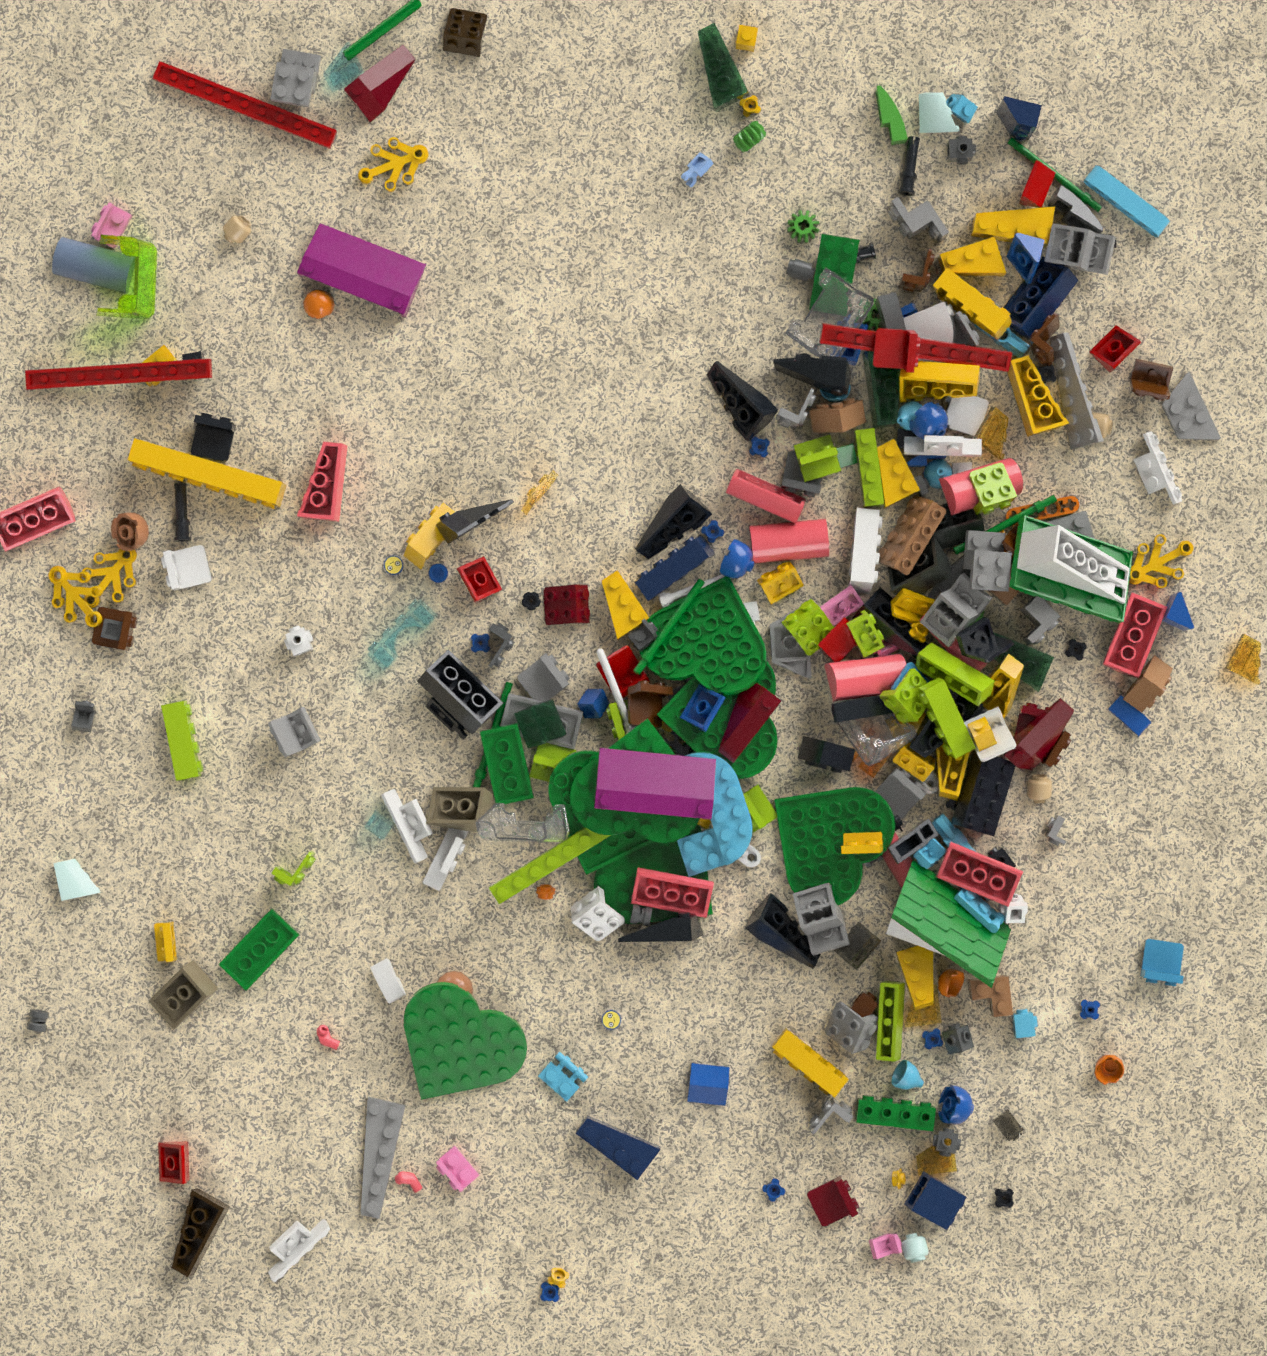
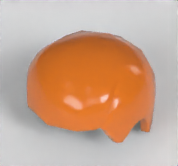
M323 290L309 292L303 301L305 312L310 317L316 319L330 315L335 306L334 298L329 292Z
M956 969L944 971L938 980V990L940 993L948 998L951 996L956 997L963 986L964 973Z
M1104 1055L1097 1060L1094 1073L1096 1079L1104 1085L1107 1083H1117L1124 1075L1125 1067L1122 1060L1115 1055Z

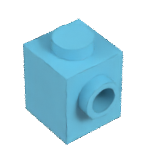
M1017 1009L1016 1013L1012 1015L1014 1037L1036 1036L1035 1027H1038L1037 1017L1033 1016L1031 1011L1028 1012V1009Z

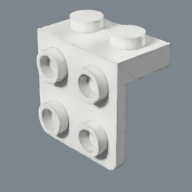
M947 396L946 402L949 403L947 410L944 409L948 415L947 428L974 437L978 436L989 402L976 396L960 398Z
M198 545L177 551L168 550L163 552L164 557H161L163 568H167L166 582L172 590L176 591L211 582L212 577L204 546Z
M999 707L964 722L981 762L988 761L1016 747V743L1005 724ZM985 716L997 744L979 752L967 724Z
M599 886L570 907L572 923L596 941L602 940L625 923L624 917L605 903L604 890Z

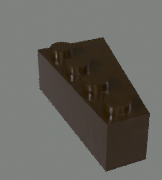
M198 1188L191 1190L172 1269L186 1277L195 1274L230 1208L229 1205Z

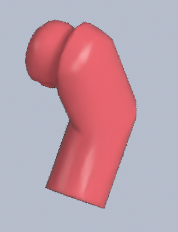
M320 1025L317 1028V1036L320 1043L337 1050L340 1041L331 1038L326 1025Z
M402 1171L395 1176L397 1184H409L414 1193L423 1188L414 1173Z

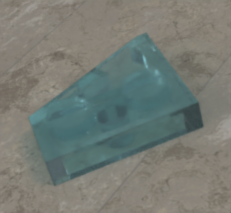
M350 42L344 45L323 74L332 93L347 86L364 73L357 56L348 61L343 55V51L351 46Z

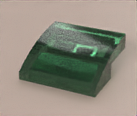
M553 699L514 713L528 749L567 734Z

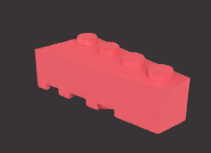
M323 442L315 464L316 467L313 475L310 477V483L307 492L304 494L303 503L297 517L339 522L347 445Z

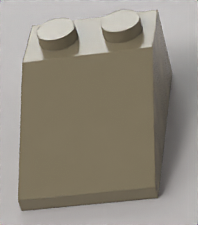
M433 787L426 823L428 825L470 832H488L494 795L486 788Z
M193 960L183 966L149 1002L174 1030L219 988Z

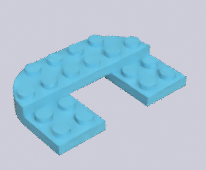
M706 752L685 755L716 759L714 802L711 819L713 828L677 840L689 877L735 862L744 854L752 838L751 816L734 769L724 759Z

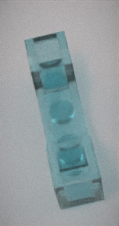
M415 599L408 606L410 610L405 615L402 613L394 621L396 625L392 629L387 628L383 632L381 641L379 643L375 641L368 648L370 652L367 655L384 671L398 658L396 640L399 634L410 627L426 629L438 616L421 599L419 601Z

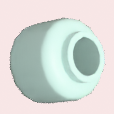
M917 1233L906 1235V1240L901 1243L904 1257L906 1260H910L911 1263L925 1260V1256L929 1254L925 1237L918 1236Z

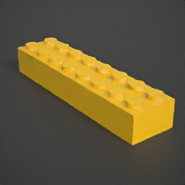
M136 438L133 440L128 456V461L136 469L146 471L149 468L151 469L150 472L163 477L166 473L173 480L183 482V479H186L187 483L200 488L203 484L210 491L219 493L220 490H223L224 494L234 498H238L240 495L247 502L256 504L257 501H260L261 505L271 509H275V506H281L287 486L281 481Z

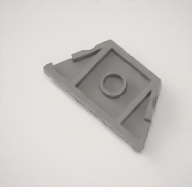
M1190 372L1186 373L1171 392L1170 399L1162 403V407L1177 439H1221Z
M787 615L771 623L772 663L806 678H812L810 656L803 651L792 634L781 623Z

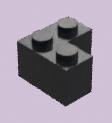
M803 736L798 759L805 760L804 764L822 769H826L829 766L831 767L830 771L842 773V770L850 772L855 749Z

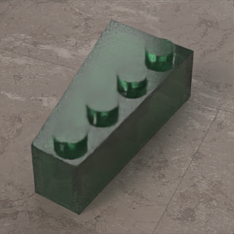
M713 23L697 32L715 112H718L750 94L716 24Z
M865 351L862 355L873 428L892 427L897 424L901 369L875 367L873 365L874 352Z
M993 631L994 635L1012 640L1014 644L1007 652L1001 653L994 660L1001 663L1010 654L1024 665L1020 679L1039 692L1054 657Z

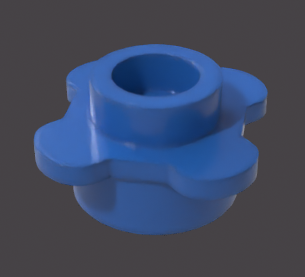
M753 437L751 439L752 448L749 450V453L752 456L761 455L763 458L766 457L770 441Z
M712 520L708 526H704L701 529V532L707 536L709 543H714L715 539L724 535V530L720 529L716 520Z
M473 634L471 636L473 641L471 650L474 653L478 651L488 652L490 650L488 646L490 636L488 634Z
M1083 1000L1081 1002V1018L1098 1019L1100 1003L1096 1000L1093 1002Z
M935 1028L933 1031H924L922 1033L926 1049L930 1050L932 1047H941L943 1045L939 1029Z
M776 1178L772 1179L771 1183L765 1184L762 1188L763 1192L767 1193L769 1200L772 1202L776 1201V1198L780 1197V1195L785 1194V1188L780 1186L779 1180Z
M543 1282L541 1285L543 1289L540 1296L541 1300L557 1302L559 1300L558 1290L560 1288L555 1284L551 1285Z

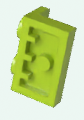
M863 610L861 611V616L846 624L862 656L865 658L884 647L882 643L884 637L879 629L876 630L874 626L876 621L873 615Z

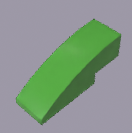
M879 85L876 87L875 92L880 126L889 128L891 145L906 143L908 138L901 114L889 94Z

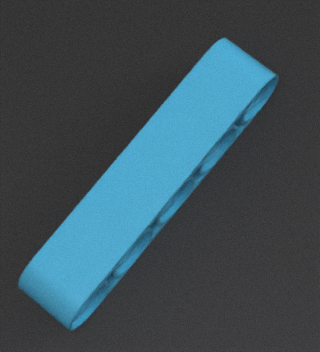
M1095 165L1084 179V183L1152 236L1159 237L1170 221L1166 216L1100 166Z

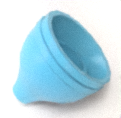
M915 401L905 403L899 408L897 413L898 424L905 430L910 431L911 419L914 421L917 417L915 412L922 405Z
M941 459L929 462L924 470V477L927 479L929 486L936 489L942 488L939 481L940 478L953 475L951 466Z
M902 1060L897 1065L891 1079L894 1087L903 1090L921 1088L924 1084L916 1066L907 1060Z

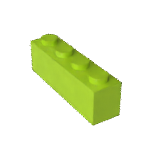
M875 429L855 430L854 440L863 508L883 506L884 498Z
M932 642L918 653L915 664L918 670L933 679L938 677L943 679L949 689L975 705L979 706L991 695L995 682L993 679Z
M938 677L919 687L918 689L921 693L919 698L924 705L926 704L929 710L927 715L931 722L934 721L937 727L934 730L939 739L942 738L944 742L942 747L946 755L956 759L975 749L976 747L945 681Z
M187 701L161 705L176 781L201 776L203 764L201 760L198 761L197 753H200L198 742L194 741L193 734H196L194 723L190 721V715H192L191 705L187 704Z
M884 981L880 983L876 1060L895 1062L901 1059L905 982Z

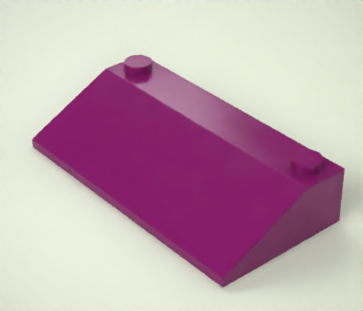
M320 223L302 258L297 274L299 277L311 278L398 312L402 317L406 318L426 264Z
M600 748L594 808L712 819L716 759Z

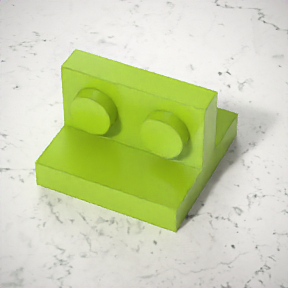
M830 434L793 445L804 483L841 472L837 458L838 451L833 445Z
M539 741L529 777L549 782L555 766L564 757L577 750Z
M758 784L743 793L752 820V833L765 827L766 824L777 818V813Z

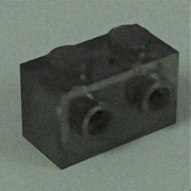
M858 922L848 933L850 945L836 948L834 952L854 969L858 970L881 940Z

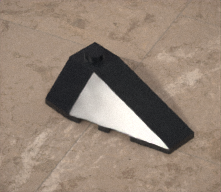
M822 356L821 360H813L812 357H806L804 361H799L796 358L773 360L775 369L778 372L835 396L848 395L851 370L847 357Z
M714 362L707 373V377L716 394L722 396L726 404L723 406L725 411H730L734 419L732 421L734 428L746 441H749L771 422L778 409L757 389L720 362Z
M680 484L666 498L635 550L649 559L667 548L668 543L673 539L677 538L680 540L683 538L684 532L691 528L693 530L699 528L712 515V512L691 491Z
M510 499L456 511L451 515L447 512L439 517L440 522L436 524V527L447 544H450L509 507L514 501Z
M880 587L852 619L861 616V611L863 610L868 614L871 613L876 621L874 626L876 630H880L885 641L917 657L918 653L928 644L926 642L921 643L910 636L909 631L912 627L907 621L892 616L891 600L893 598Z
M949 689L963 721L965 722L976 717L984 704L981 703L977 706ZM927 714L909 746L924 758L943 744L942 738L939 739L934 730L937 728L934 721L931 722Z
M772 893L768 894L751 914L745 929L763 943L812 969L815 968L821 954H811L807 935H802L798 930V922L790 919L786 913L788 908Z
M680 912L678 916L618 938V942L693 941L703 936V930L696 915H690V912Z

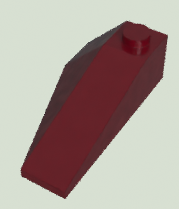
M402 45L358 76L344 88V92L371 123L386 110L390 100L395 95L399 85L416 59Z
M758 683L739 693L718 752L734 763L779 706L781 700Z
M1061 698L1058 699L1013 737L1016 747L1005 752L1004 756L1017 768L1033 770L1047 758L1073 715L1074 709Z

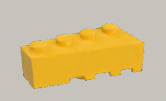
M1029 355L1011 360L1009 372L1007 373L1027 437L1069 424L1066 417L1064 418L1059 405L1052 398L1050 390L1043 383L1041 375Z
M918 361V367L914 368V373H907L904 369L900 371V403L907 402V399L923 401L927 397H934L937 400L942 399L944 396H951L952 398L977 396L980 366Z

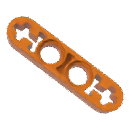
M1073 496L1058 498L1053 503L1057 508L1055 514H1049L1045 507V510L1038 513L1035 519L1044 520L1072 514L1078 510L1079 501ZM1068 500H1070L1071 503H1075V506L1072 507V510H1070L1069 507H1066L1062 509L1063 513H1060L1061 507L1058 501H1061V505L1067 504ZM1032 504L1009 509L1005 514V520L1009 519L1012 512L1018 514L1022 512L1021 509L1025 510L1031 507Z

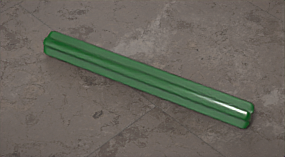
M420 0L409 1L343 51L344 57L348 61L353 59L422 6Z

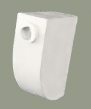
M947 302L939 303L903 318L906 330H915L920 338L955 343L956 325L952 316L955 313L952 305ZM918 358V361L939 362V361H933V360H926V359H919V358Z

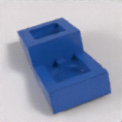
M919 455L908 461L907 465L908 467H926L927 460H944L946 456Z
M1120 695L1108 710L1139 737L1151 724V721L1139 710L1123 700L1124 697Z

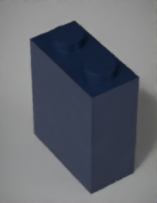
M923 1171L904 1205L918 1215L948 1230L949 1226L953 1224L959 1209L963 1207L967 1197L957 1189Z

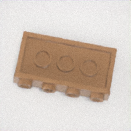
M914 495L908 501L904 513L898 518L894 530L889 533L885 545L878 551L880 553L879 563L896 569L904 575H909L946 514V509L933 500Z

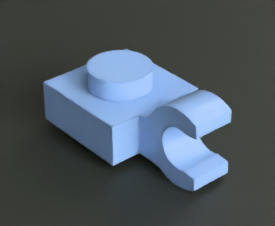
M699 152L687 165L689 169L681 175V178L687 181L686 185L693 187L697 176L702 177L714 163L710 158Z

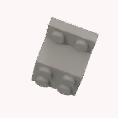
M283 49L281 62L276 64L270 100L309 108L311 93L315 94L321 55Z
M899 197L892 200L888 207L890 210L888 211L889 216L893 221L896 220L898 222L900 233L904 237L907 236L909 240L926 228L930 229L928 231L930 237L933 240H937L938 243L943 241L949 233L928 200L910 212L907 211Z
M1052 224L1045 262L1065 265L1070 269L1108 275L1116 237L1095 233L1090 229Z
M966 530L963 569H971L969 589L1009 592L1012 553L1004 552L1002 540L1005 538V533Z
M965 573L958 577L949 590L938 596L920 621L948 647L952 646L958 633L975 623L992 600V597L984 590L969 589L970 578Z
M1037 596L1033 597L1020 609L1036 626L1022 639L1027 645L1038 644L1045 637L1043 633L1056 627L1059 623L1057 620L1061 617L1046 602L1047 600Z
M830 883L793 893L800 927L808 937L812 955L850 945L842 911L835 903Z

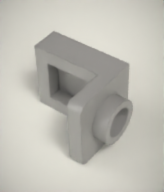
M1056 815L1055 818L1051 817L1046 826L1049 828L1046 836L1049 837L1048 841L1057 846L1060 843L1063 845L1066 843L1065 840L1057 837L1065 821V818Z

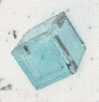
M375 811L364 827L383 840L391 828L395 826V823L378 811Z

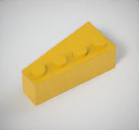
M1055 206L976 213L973 218L971 236L986 239L995 236V239L998 241L1012 243L1014 235L1021 233L1044 239L1043 248H1046L1052 229Z
M946 268L933 284L939 300L951 304L956 312L965 313L969 321L995 339L999 340L1011 325L1010 313L1006 309L996 306L993 300L982 295L976 288L969 285L949 268Z
M787 1028L784 1029L772 1045V1048L775 1049L773 1053L780 1059L785 1057L790 1061L788 1063L790 1067L796 1071L798 1069L804 1073L803 1077L811 1083L816 1082L819 1085V1089L826 1095L830 1094L835 1098L849 1080L843 1072Z

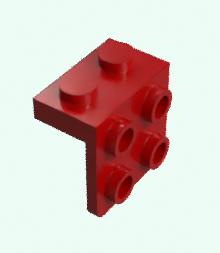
M878 328L875 332L873 365L880 368L904 369L907 373H914V368L918 367L916 348L920 347V337H918L915 330Z
M628 645L606 657L622 698L628 695V687L638 684V681L650 682L644 670L640 675L633 671L639 662ZM599 661L597 662L596 667L598 668L599 672L601 673L602 677L604 678L606 684L610 689L605 673Z

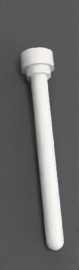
M721 574L705 580L702 588L725 576ZM694 585L671 594L669 592L658 594L662 608L669 606L676 599L687 596Z
M598 649L596 653L624 721L623 729L626 735L637 726L628 723V710L604 650Z

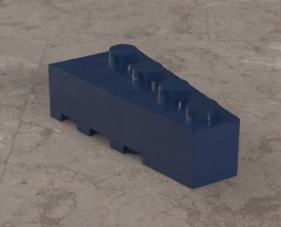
M693 536L683 543L685 545L680 550L675 548L668 553V559L665 561L660 559L653 564L654 569L650 572L645 570L637 576L639 580L635 584L647 601L652 600L672 586L674 582L682 579L689 571L703 564V561L716 555L703 536L695 539Z
M588 1115L576 1130L578 1136L636 1180L640 1178L661 1150L659 1145L648 1142L645 1139L634 1136Z

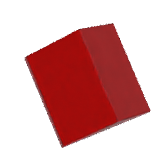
M1036 160L1019 204L1042 208L1056 172Z
M1116 325L1089 352L1110 373L1141 341Z
M484 556L457 568L476 604L502 590Z
M845 617L818 644L823 654L833 662H840L856 646V642L846 624L849 621Z
M188 1141L159 1142V1181L186 1184L190 1180Z

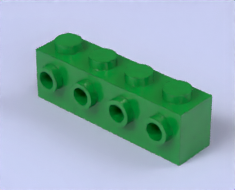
M863 1095L862 1098L857 1099L855 1121L862 1124L934 1131L936 1108L931 1106V1102L920 1101V1104H912V1100L901 1099V1102H893V1098L889 1097L875 1100L874 1096Z

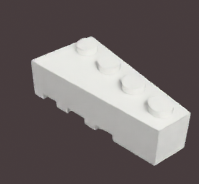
M857 508L855 512L852 537L854 542L851 548L852 561L849 568V576L851 578L848 586L852 585L857 593L870 594L873 584L877 583L878 571H875V564H879L880 553H876V549L881 543V535H878V528L882 527L883 517H879L880 510Z

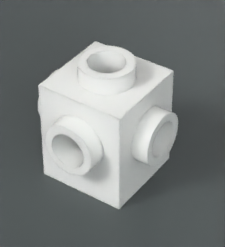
M295 626L289 629L290 633L285 634L287 638L284 639L285 645L288 650L291 649L293 656L314 650L311 644L313 637L310 630L306 631L304 627ZM298 637L301 638L300 643L296 642Z
M1014 894L1009 907L999 903L998 910L1005 916V923H1025L1028 906L1021 895Z

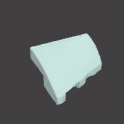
M943 92L919 94L920 133L959 131V126L955 125L951 117L953 113L946 104Z
M76 859L54 863L61 901L100 893V889L95 886Z

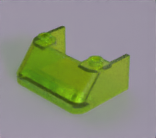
M101 235L99 244L120 245V250L125 256L135 257L134 295H122L118 300L117 309L97 308L96 316L149 319L155 311L157 248L150 242L133 237Z

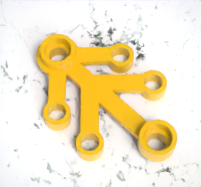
M391 137L388 140L389 147L393 150L399 149L407 153V155L400 157L382 149L380 145L374 144L370 148L371 154L375 157L380 156L390 162L372 169L362 168L358 173V178L363 184H369L373 181L374 176L393 169L389 180L384 184L388 192H393L396 189V182L403 166L411 162L408 172L402 176L403 182L406 185H411L414 182V175L418 165L426 162L429 153L425 146L415 145L411 147L399 142L398 138ZM393 140L398 142L396 146H391ZM377 147L380 151L379 153H373V149ZM417 151H421L422 156L417 157L415 156V153ZM364 172L369 173V176L367 178L362 177V174ZM411 176L412 179L411 181L406 182L405 177ZM393 183L394 187L392 189L387 188V184Z
M1158 534L1154 537V547L1149 563L1142 566L1144 555L1149 552V546L1146 543L1139 544L1134 565L1131 566L1129 583L1135 585L1143 581L1153 584L1159 589L1165 588L1167 586V579L1147 575L1146 573L1151 570L1172 576L1175 580L1182 579L1184 577L1183 569H1173L1163 566V564L1180 555H1190L1194 549L1193 544L1190 541H1182L1178 544L1177 549L1159 558L1162 545L1166 543V537L1163 534ZM1162 537L1163 543H1158L1157 538ZM1142 545L1146 547V552L1140 551ZM1184 545L1189 546L1188 552L1183 550ZM1177 570L1181 572L1179 578L1175 576ZM1133 571L1138 573L1137 578L1132 577ZM1159 579L1164 581L1163 586L1158 585Z
M121 549L116 553L103 554L98 552L93 558L97 564H103L105 561H118L113 567L97 569L87 567L82 572L90 570L91 579L96 576L106 575L98 586L104 592L113 581L114 593L112 594V600L121 603L124 600V594L122 593L119 571L123 566L125 567L126 577L124 585L126 587L132 588L136 585L132 563L137 558L136 550L128 551L130 557L127 559L124 558V553L127 551ZM98 555L103 556V560L101 562L97 561ZM129 578L133 579L132 585L127 584ZM97 589L94 590V593L96 595L98 594ZM120 593L121 599L117 601L115 595ZM85 595L84 600L90 608L99 606V597L94 598V603L90 604L88 599L92 596Z
M62 566L52 567L48 574L49 580L54 584L52 606L54 608L64 606L65 600L61 597L63 587L66 591L64 620L68 623L76 621L77 614L74 612L75 601L86 615V624L89 627L99 626L102 622L101 614L93 611L80 595H91L93 598H97L103 594L102 588L100 586H93L91 588L72 586L68 580H78L80 583L89 582L91 576L87 571L72 573L67 572ZM58 572H60L61 575L60 579L57 577ZM83 574L86 576L85 581L82 579ZM95 588L98 590L97 595L94 593ZM57 599L60 600V605L56 604ZM69 613L72 615L71 620L68 618ZM94 615L97 617V622L93 620Z

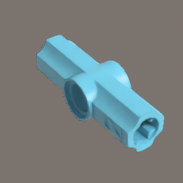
M974 324L975 327L993 339L996 344L1012 352L1017 358H1021L1030 347L1029 344L1012 333L1009 328L1005 331L1007 338L997 340Z
M943 813L931 822L947 847H949L950 842L975 851L968 843V839L958 828H955Z

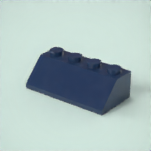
M1042 256L1031 284L1027 285L1023 281L1003 307L1010 313L1012 320L1010 327L1020 335L1031 339L1032 333L1043 326L1047 316L1053 315L1079 281L1068 267L1045 262V257Z

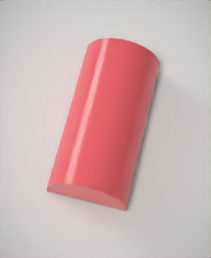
M1006 458L940 478L939 481L951 515L971 510L976 506L979 499L969 478V473L993 464H1004L1016 494H1021L1023 478L1017 463L1012 458Z
M739 469L735 470L726 490V493L795 524L806 501V498L794 493L785 492V489Z
M60 486L0 512V543L5 552L76 521L72 507Z
M826 519L797 521L796 524L785 522L749 526L751 550L753 553L752 561L755 564L829 557Z
M1131 592L1126 604L1124 622L1118 624L1103 665L1122 674L1139 678L1167 606Z
M901 654L825 664L833 702L878 696L883 691L891 690L892 685L906 666L904 657Z
M950 842L936 877L1009 907L1023 871Z
M638 867L631 904L678 913L690 912V915L707 918L714 882Z

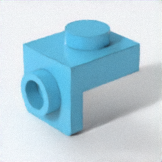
M952 94L946 100V104L952 113L964 123L970 122L978 106L960 94Z
M933 838L925 847L919 849L913 857L917 859L920 866L928 869L937 864L947 850Z

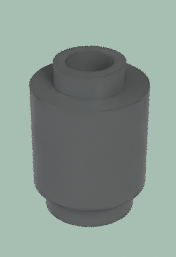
M790 259L786 274L790 275L791 278L807 282L808 278H813L815 268H812L813 263L799 259Z

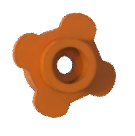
M542 884L537 887L536 894H538L540 899H552L556 888L548 884Z

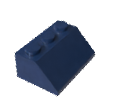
M1004 96L996 113L1010 136H1014L1015 140L1025 141L1030 139L1037 128L1042 105Z

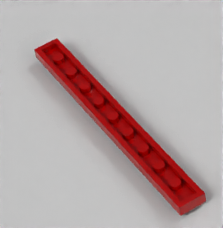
M159 61L152 78L154 81L331 149L337 134V130L161 61Z
M822 323L819 343L874 352L876 331ZM920 338V347L916 348V356L919 359L980 366V368L1009 372L1012 352L924 338Z
M208 358L25 370L26 390L212 378V361Z

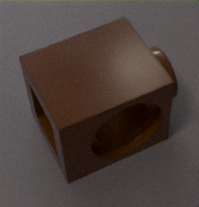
M862 991L849 1008L861 1017L871 1015L879 1004L876 1002L877 997L868 991L866 994Z

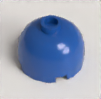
M928 402L915 412L917 417L914 421L912 419L910 421V430L917 437L924 440V435L943 436L948 426V415L938 402L936 404Z
M734 539L728 548L730 551L723 558L720 573L730 578H741L747 571H752L755 562L752 561L753 553L750 547Z
M950 1085L951 1087L946 1086L939 1100V1104L943 1102L941 1111H938L939 1118L943 1123L961 1124L973 1113L974 1104L972 1098L964 1088Z

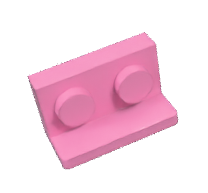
M109 202L107 206L105 205L102 208L99 222L94 223L91 229V236L97 241L115 249L132 215Z
M850 585L820 608L834 626L844 617L846 618L851 613L856 612L864 603L853 586Z
M453 1146L436 1161L438 1165L436 1166L437 1170L443 1176L447 1175L450 1179L449 1184L455 1191L458 1189L462 1192L466 1186L479 1176L478 1172L456 1146Z

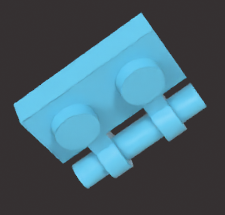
M559 1051L555 1058L560 1063L556 1066L550 1061L538 1077L565 1101H568L580 1087L574 1081L579 1078L584 1083L588 1076L581 1067H577L570 1061L571 1058L567 1055L564 1056ZM564 1067L573 1073L571 1077H568L562 1071Z

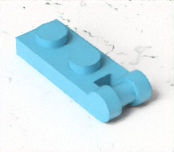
M960 888L954 897L961 906L992 933H996L1005 920V916L1002 913L996 912L974 892Z

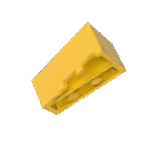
M995 236L942 253L938 256L942 273L946 268H949L958 276L1004 277L1006 274Z
M895 439L878 446L877 452L884 498L883 507L885 509L919 492L920 489Z
M442 503L440 507L435 506L429 514L431 517L428 521L424 519L418 526L419 531L417 534L412 533L406 541L408 544L403 556L420 570L425 566L426 560L431 555L433 556L436 552L435 550L445 540L436 524L440 522L439 517L447 512L451 515L455 512L445 503Z
M618 570L602 580L617 640L643 624V619L647 621L649 616Z
M1010 654L988 676L995 682L991 695L982 702L984 704L983 707L987 710L999 707L1004 719L1012 708L1024 667L1022 663Z
M942 745L935 750L938 794L940 797L958 801L970 751L955 759L950 755H946Z
M917 945L896 952L914 1010L933 1005V951Z

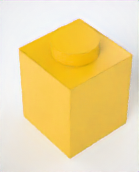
M739 25L735 49L754 52L758 28Z
M985 716L967 724L979 752L997 744Z

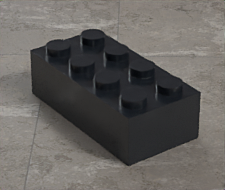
M449 650L437 659L417 680L472 735L503 704Z
M973 750L951 824L994 837L1016 766L1011 761L997 756L988 761L981 762L976 751Z

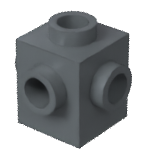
M957 136L956 139H949L947 143L948 162H957L958 165L968 164V161H971L973 156H976V144L972 143V138Z
M952 1024L948 1026V1030L942 1032L948 1054L964 1052L974 1047L968 1025Z
M943 1128V1131H938L937 1135L934 1134L932 1146H935V1151L939 1152V1155L950 1157L951 1154L956 1153V1150H960L961 1139H958L959 1134L954 1133L955 1130ZM946 1138L951 1140L949 1146L944 1144Z

